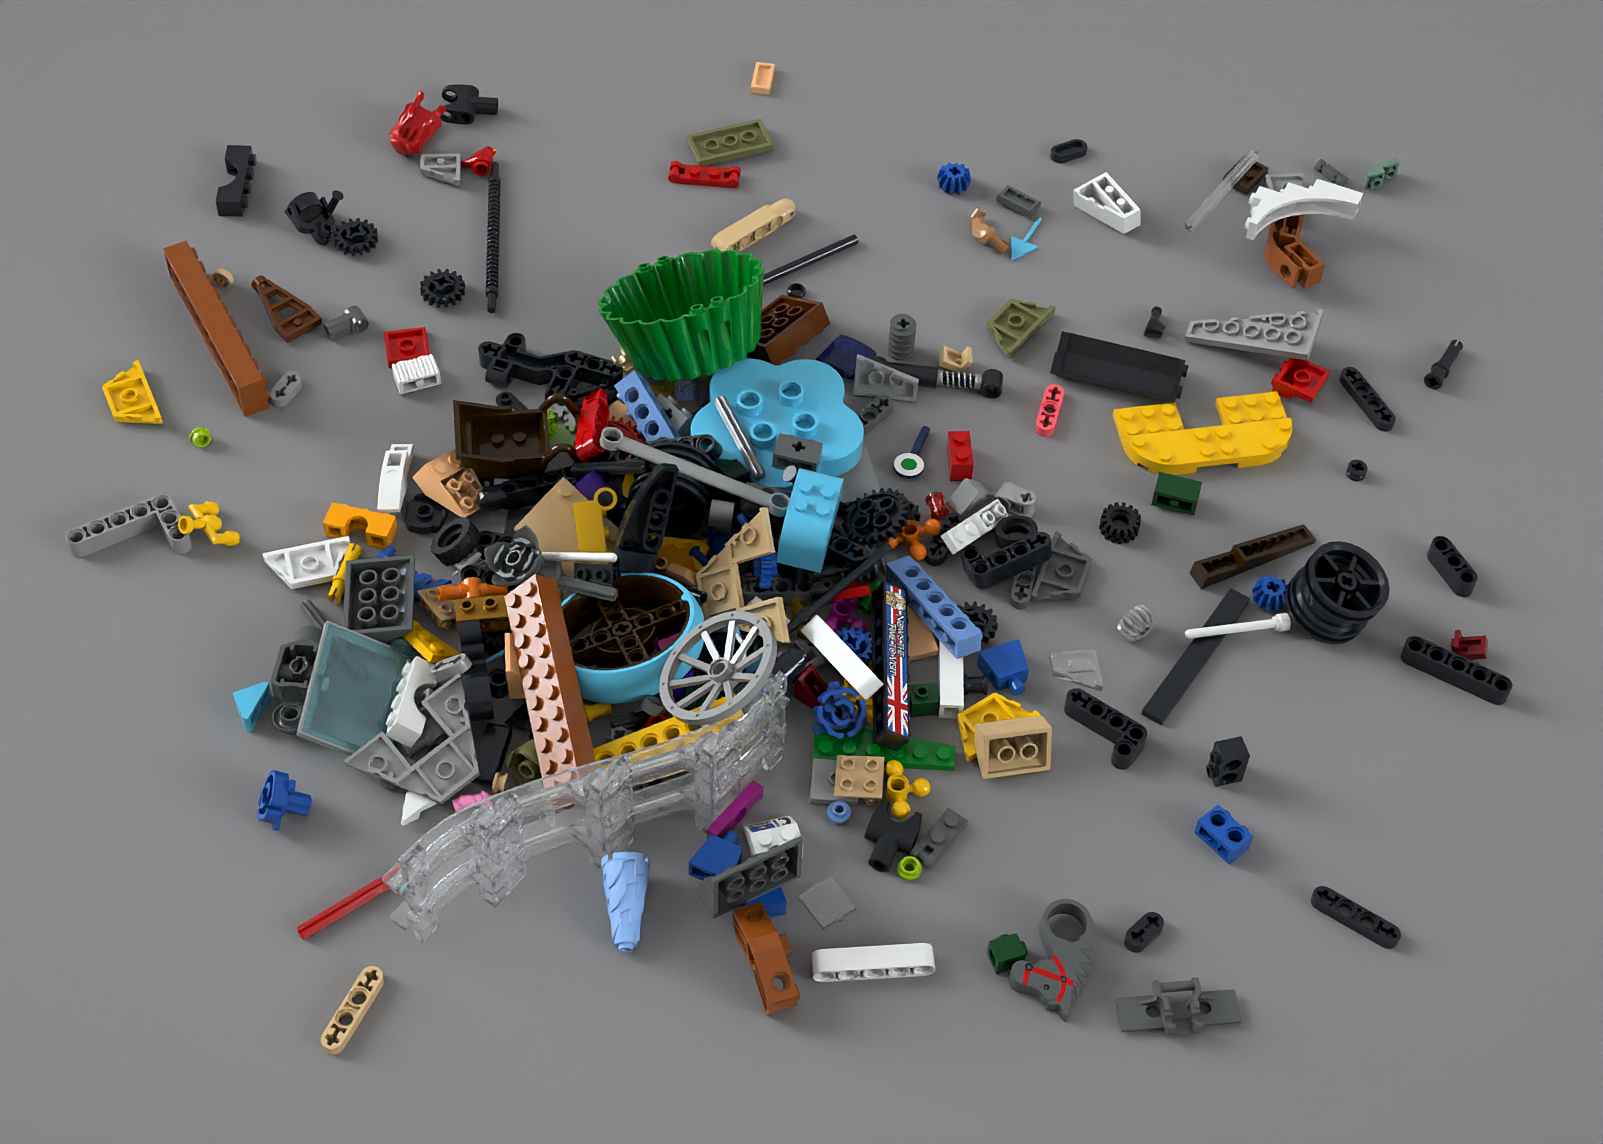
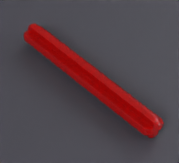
M402 865L396 867L297 927L299 936L302 939L310 937L408 877L406 869Z

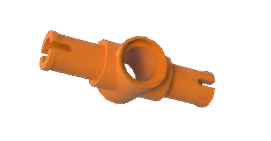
M476 577L464 579L458 586H438L437 589L438 601L508 594L507 586L487 585V583H481V580Z

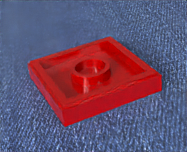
M426 327L384 332L389 368H392L393 363L396 364L400 361H409L420 356L430 355Z

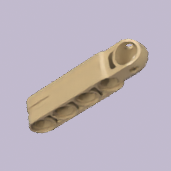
M783 198L772 205H764L717 233L711 240V246L721 252L725 250H738L739 252L790 221L795 215V203L791 199Z

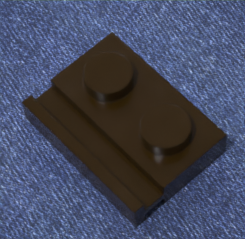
M1244 155L1224 175L1223 183L1228 182L1231 187L1247 195L1268 174L1269 168L1253 159L1251 161L1248 160L1247 156Z

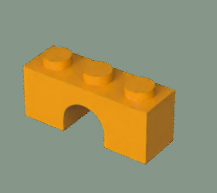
M333 502L323 521L326 537L340 538L349 536L355 530H365L367 545L380 549H386L391 545L398 531L396 516Z

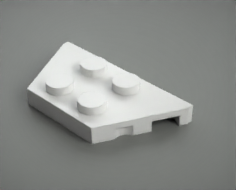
M349 536L262 554L264 562L291 589L332 581L333 576L338 573L350 544Z

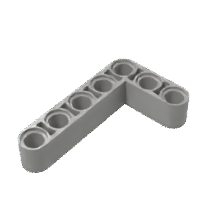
M166 494L156 495L69 530L65 536L70 553L74 557H84L159 526L174 553L185 554L192 548L189 534H182L179 530L178 523L181 516L170 496Z

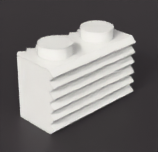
M432 354L392 364L393 377L400 395L441 384L440 372Z

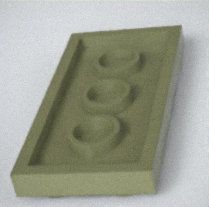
M761 119L687 135V143L698 166H707L773 150V142Z

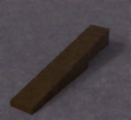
M1303 524L1235 544L1229 552L1195 561L1190 575L1200 589H1203L1312 545L1316 539Z

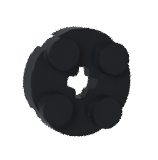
M424 493L417 494L409 503L408 500L404 503L402 507L403 522L410 532L437 533L447 519V508ZM423 511H428V515L423 516L420 514H423Z

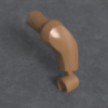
M977 207L971 214L973 219V237L982 244L989 243L1003 254L1010 243L996 234L997 231H995L994 227L987 225L985 219H983L986 216V212L984 210L981 212Z
M665 557L658 558V563L664 566L660 567L655 564L654 571L656 573L662 574L666 571L668 578L679 584H689L692 588L698 590L696 574L690 569L674 562L668 565Z

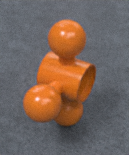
M928 519L923 527H920L914 520H907L908 526L901 527L903 533L896 535V539L889 538V544L895 549L898 543L902 541L903 545L909 548V555L915 561L924 559L927 551L925 546L921 544V535L936 536L939 534L941 525L936 519Z

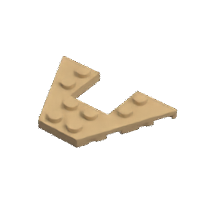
M761 507L759 509L760 512L749 523H745L738 534H734L725 544V548L718 555H714L708 561V564L696 573L698 590L705 591L708 595L707 601L701 606V610L706 620L731 611L753 613L766 622L773 631L777 641L790 643L783 597H775L744 606L738 564L775 553L768 508ZM737 624L739 630L750 632L752 626Z

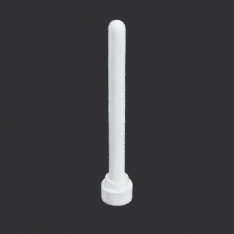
M542 552L544 561L615 562L618 558L615 553Z
M1280 613L1268 620L1188 629L1185 632V636L1190 639L1269 628L1282 632L1290 630L1291 621L1287 613Z

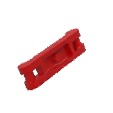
M672 161L668 180L671 183L737 188L741 169L738 166L721 168L681 164L679 161Z

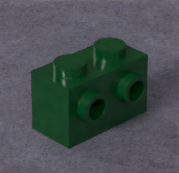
M1159 472L1151 505L1194 515L1202 482Z

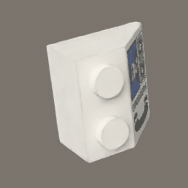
M791 816L743 826L751 856L761 855L774 845L780 846L801 836L798 825Z

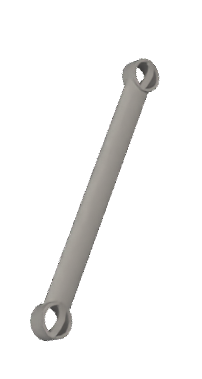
M607 427L602 430L599 442L606 450L616 451L619 449L657 465L661 463L675 464L679 469L678 473L685 474L695 480L767 507L768 511L774 516L783 517L786 515L790 498L783 493L770 494L623 436V433L615 427ZM611 436L618 441H609L605 437ZM773 502H780L786 507H777Z

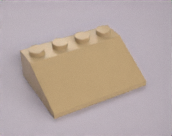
M563 477L514 527V530L517 531L525 525L531 528L537 536L541 552H579L573 503L589 500ZM602 517L603 526H608L609 540H605L606 549L611 548V553H613L618 527L607 517ZM561 561L562 575L574 578V563L580 562Z

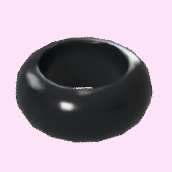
M793 283L788 287L787 294L790 297L802 299L806 294V289L802 284ZM793 290H800L801 292H800V293H793L792 291H793Z

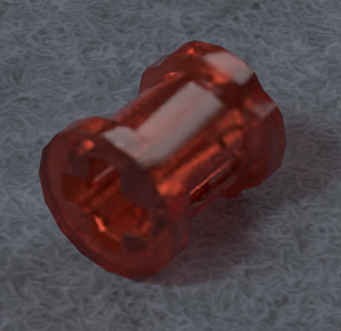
M942 492L930 493L925 498L926 505L931 510V519H936L937 521L944 520L949 514V509L944 504L945 497Z

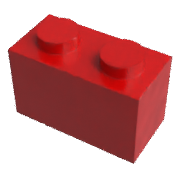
M948 431L946 451L950 481H963L965 478L972 479L974 463L970 431Z

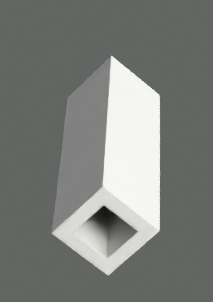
M939 640L938 695L940 705L938 718L957 719L958 714L963 711L964 707L963 657L956 659Z

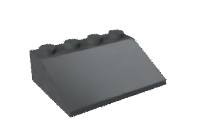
M415 555L346 561L343 627L382 643L413 632ZM346 643V646L349 651L363 650L361 648Z
M799 836L780 846L774 845L767 852L758 856L753 855L746 862L737 866H730L724 872L716 876H709L699 883V896L713 919L800 878L803 848L802 837Z

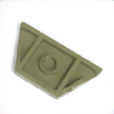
M1010 299L987 322L986 328L1006 357L1010 358L1055 313V306L1049 305V308L1037 307L1035 302Z

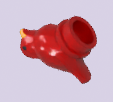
M487 146L475 152L469 159L461 161V166L463 168H472L477 176H485L489 172L493 156L497 153V150Z

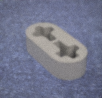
M297 372L284 374L271 389L270 399L275 407L287 406L301 390L302 380Z
M465 653L436 663L430 672L436 681L439 682L452 678L458 673L460 675L471 667L472 662Z

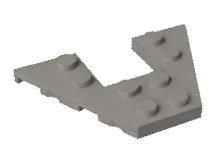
M459 673L421 701L423 707L447 734L448 739L411 766L382 731L344 760L345 764L441 805L480 775L462 678Z

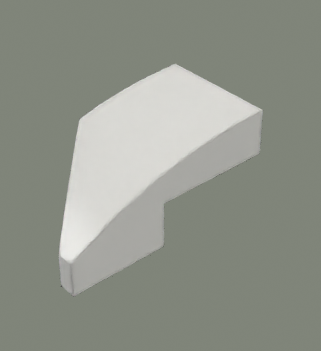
M408 791L403 804L401 825L404 826L419 819L421 811L439 803Z

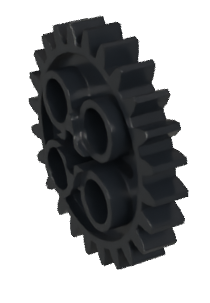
M881 488L879 493L872 490L871 495L864 493L863 499L857 497V503L850 504L852 509L845 510L847 516L842 517L844 522L841 524L848 537L847 539L863 547L868 545L872 549L874 544L880 547L883 541L889 543V538L896 539L895 534L897 532L903 533L901 527L908 526L907 520L911 519L910 513L912 510L903 493L900 494L898 490L893 492L891 488L885 492Z

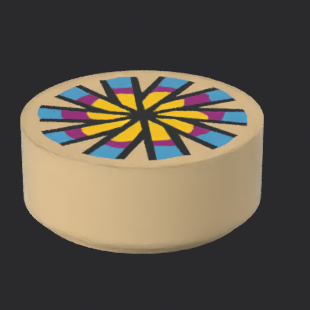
M219 268L212 274V281L221 289H228L234 282L232 274L226 269Z

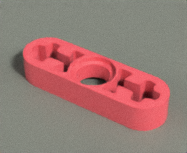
M1049 385L1045 389L1035 426V431L1040 436L1048 437L1054 433L1064 397V389L1059 385ZM1053 394H1056L1055 401L1051 400ZM1052 408L1055 412L1047 413L1044 409ZM1045 420L1049 421L1047 427H1043Z

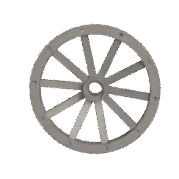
M745 611L722 613L707 619L693 628L675 646L663 667L659 691L665 708L676 719L690 725L715 723L741 710L760 692L773 670L777 655V643L771 628L759 616ZM737 624L752 626L747 637L733 656ZM728 626L723 658L720 657L710 633ZM760 632L764 646L741 661ZM702 638L713 659L710 665L686 655ZM762 657L755 674L739 673ZM681 662L708 673V675L674 680ZM739 681L749 682L745 686V688L734 697L733 688H735L738 685ZM705 684L675 703L673 689ZM721 690L725 691L727 702L710 709ZM711 691L698 712L683 709Z

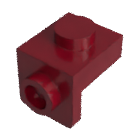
M1455 630V637L1451 639L1452 652H1456V654L1469 660L1487 659L1488 640L1486 635L1463 637L1460 630Z

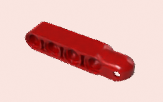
M602 388L583 399V406L580 409L575 450L582 462H587L604 452V448L600 445L599 441L602 430L608 427L609 408L607 405L608 396Z

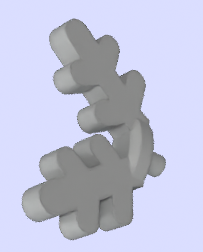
M554 404V410L551 408L547 410L548 420L550 419L551 422H554L556 416L559 419L564 418L566 422L564 424L565 429H569L571 434L575 433V418L565 406L561 407L558 404Z

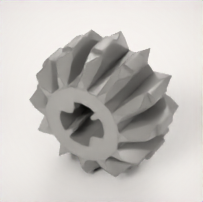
M1144 604L1138 605L1129 610L1127 614H1124L1117 628L1120 634L1130 643L1138 642L1150 633L1157 619L1153 612Z

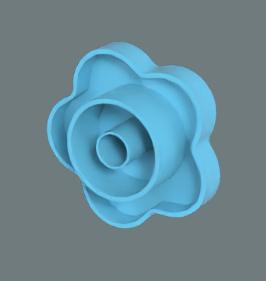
M745 358L735 361L731 367L719 369L714 373L710 382V403L700 409L694 416L691 423V436L709 434L722 445L723 452L721 456L713 460L716 466L737 459L750 471L715 405L717 397L725 396L765 470L766 477L759 481L754 479L750 471L751 483L792 491L794 484L786 482L782 478L784 470L772 467L773 453L780 433L823 443L817 472L838 476L848 472L859 462L863 449L864 429L857 414L844 404L845 388L840 374L828 364L816 360L801 359L776 366L762 360Z

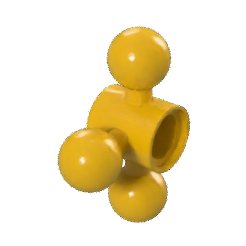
M891 760L884 768L886 776L889 777L886 799L889 803L893 804L891 808L892 815L896 819L903 820L910 814V806L905 802L908 793L924 797L928 795L931 787L930 783L924 778H918L912 784H909L908 779L902 775V764L897 760Z

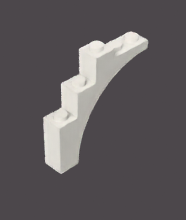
M1317 179L1314 185H1310L1309 188L1288 182L1285 190L1281 189L1280 192L1259 186L1256 193L1252 192L1249 199L1251 216L1248 217L1244 229H1247L1246 238L1254 240L1257 234L1267 225L1279 219L1295 215L1324 214L1354 220L1359 210L1363 193Z

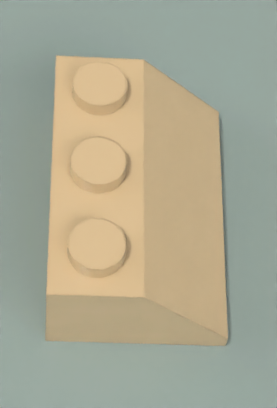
M1042 715L975 724L974 746L983 779L1050 770L1052 727Z

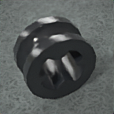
M1352 460L1348 464L1346 475L1352 481H1361L1365 478L1368 467L1361 460Z

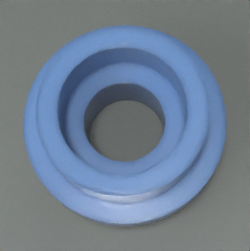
M835 801L828 806L827 816L832 823L841 825L849 820L851 808L845 802ZM836 810H841L843 812L837 813Z

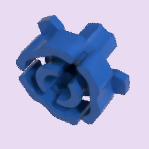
M838 681L828 683V690L824 691L817 698L818 702L823 704L815 706L813 709L816 720L812 726L814 732L817 735L826 733L829 736L841 739L844 736H854L864 727L867 720L865 717L867 714L865 700H855L858 706L857 714H855V707L852 701L842 695L847 693L851 697L858 698V691L848 687H841ZM851 723L853 724L849 730L843 733H837L833 730H841L847 728Z
M271 770L260 793L258 801L260 808L257 811V818L260 821L273 823L272 830L279 831L281 819L285 812L301 816L308 815L312 802L311 795L294 791L296 780L291 779L289 781L288 773Z

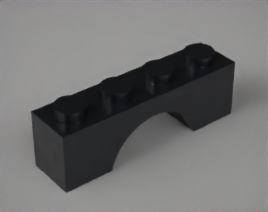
M227 145L225 154L227 173L236 178L231 183L218 187L215 202L219 216L243 217L244 209L248 208L247 194L251 193L250 180L254 178L253 166H256L257 163L256 154L252 152V146Z

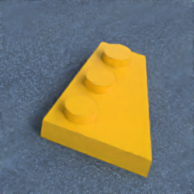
M413 620V632L403 635L429 663H438L444 659L461 654L420 626L415 620Z

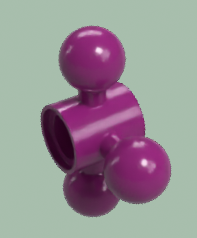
M859 597L835 601L827 618L823 620L834 633L838 629L843 628L846 623L849 625V628L854 626L855 631L863 628L864 634L868 628L867 622L864 619H854L851 617L853 609L859 605Z

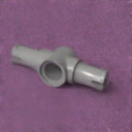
M431 717L425 721L422 734L414 745L410 748L402 744V747L410 757L425 747L429 748L433 745L436 748L449 737Z

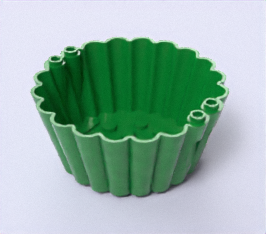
M717 249L706 250L701 253L688 252L676 258L661 256L657 258V262L653 265H650V263L640 264L633 274L619 278L616 281V285L608 287L604 291L605 296L598 300L600 306L598 312L637 371L641 372L644 377H653L654 380L668 379L669 381H677L682 378L693 379L700 375L713 374L719 369L731 367L735 361L746 358L747 353L756 349V343L760 340L764 281L762 260L753 259L752 253L739 254L738 250H725L721 252Z

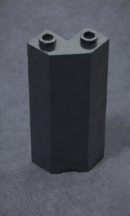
M1062 331L1050 373L1174 403L1176 398L1180 399L1183 387L1179 385L1181 378H1186L1189 365H1185L1186 360Z

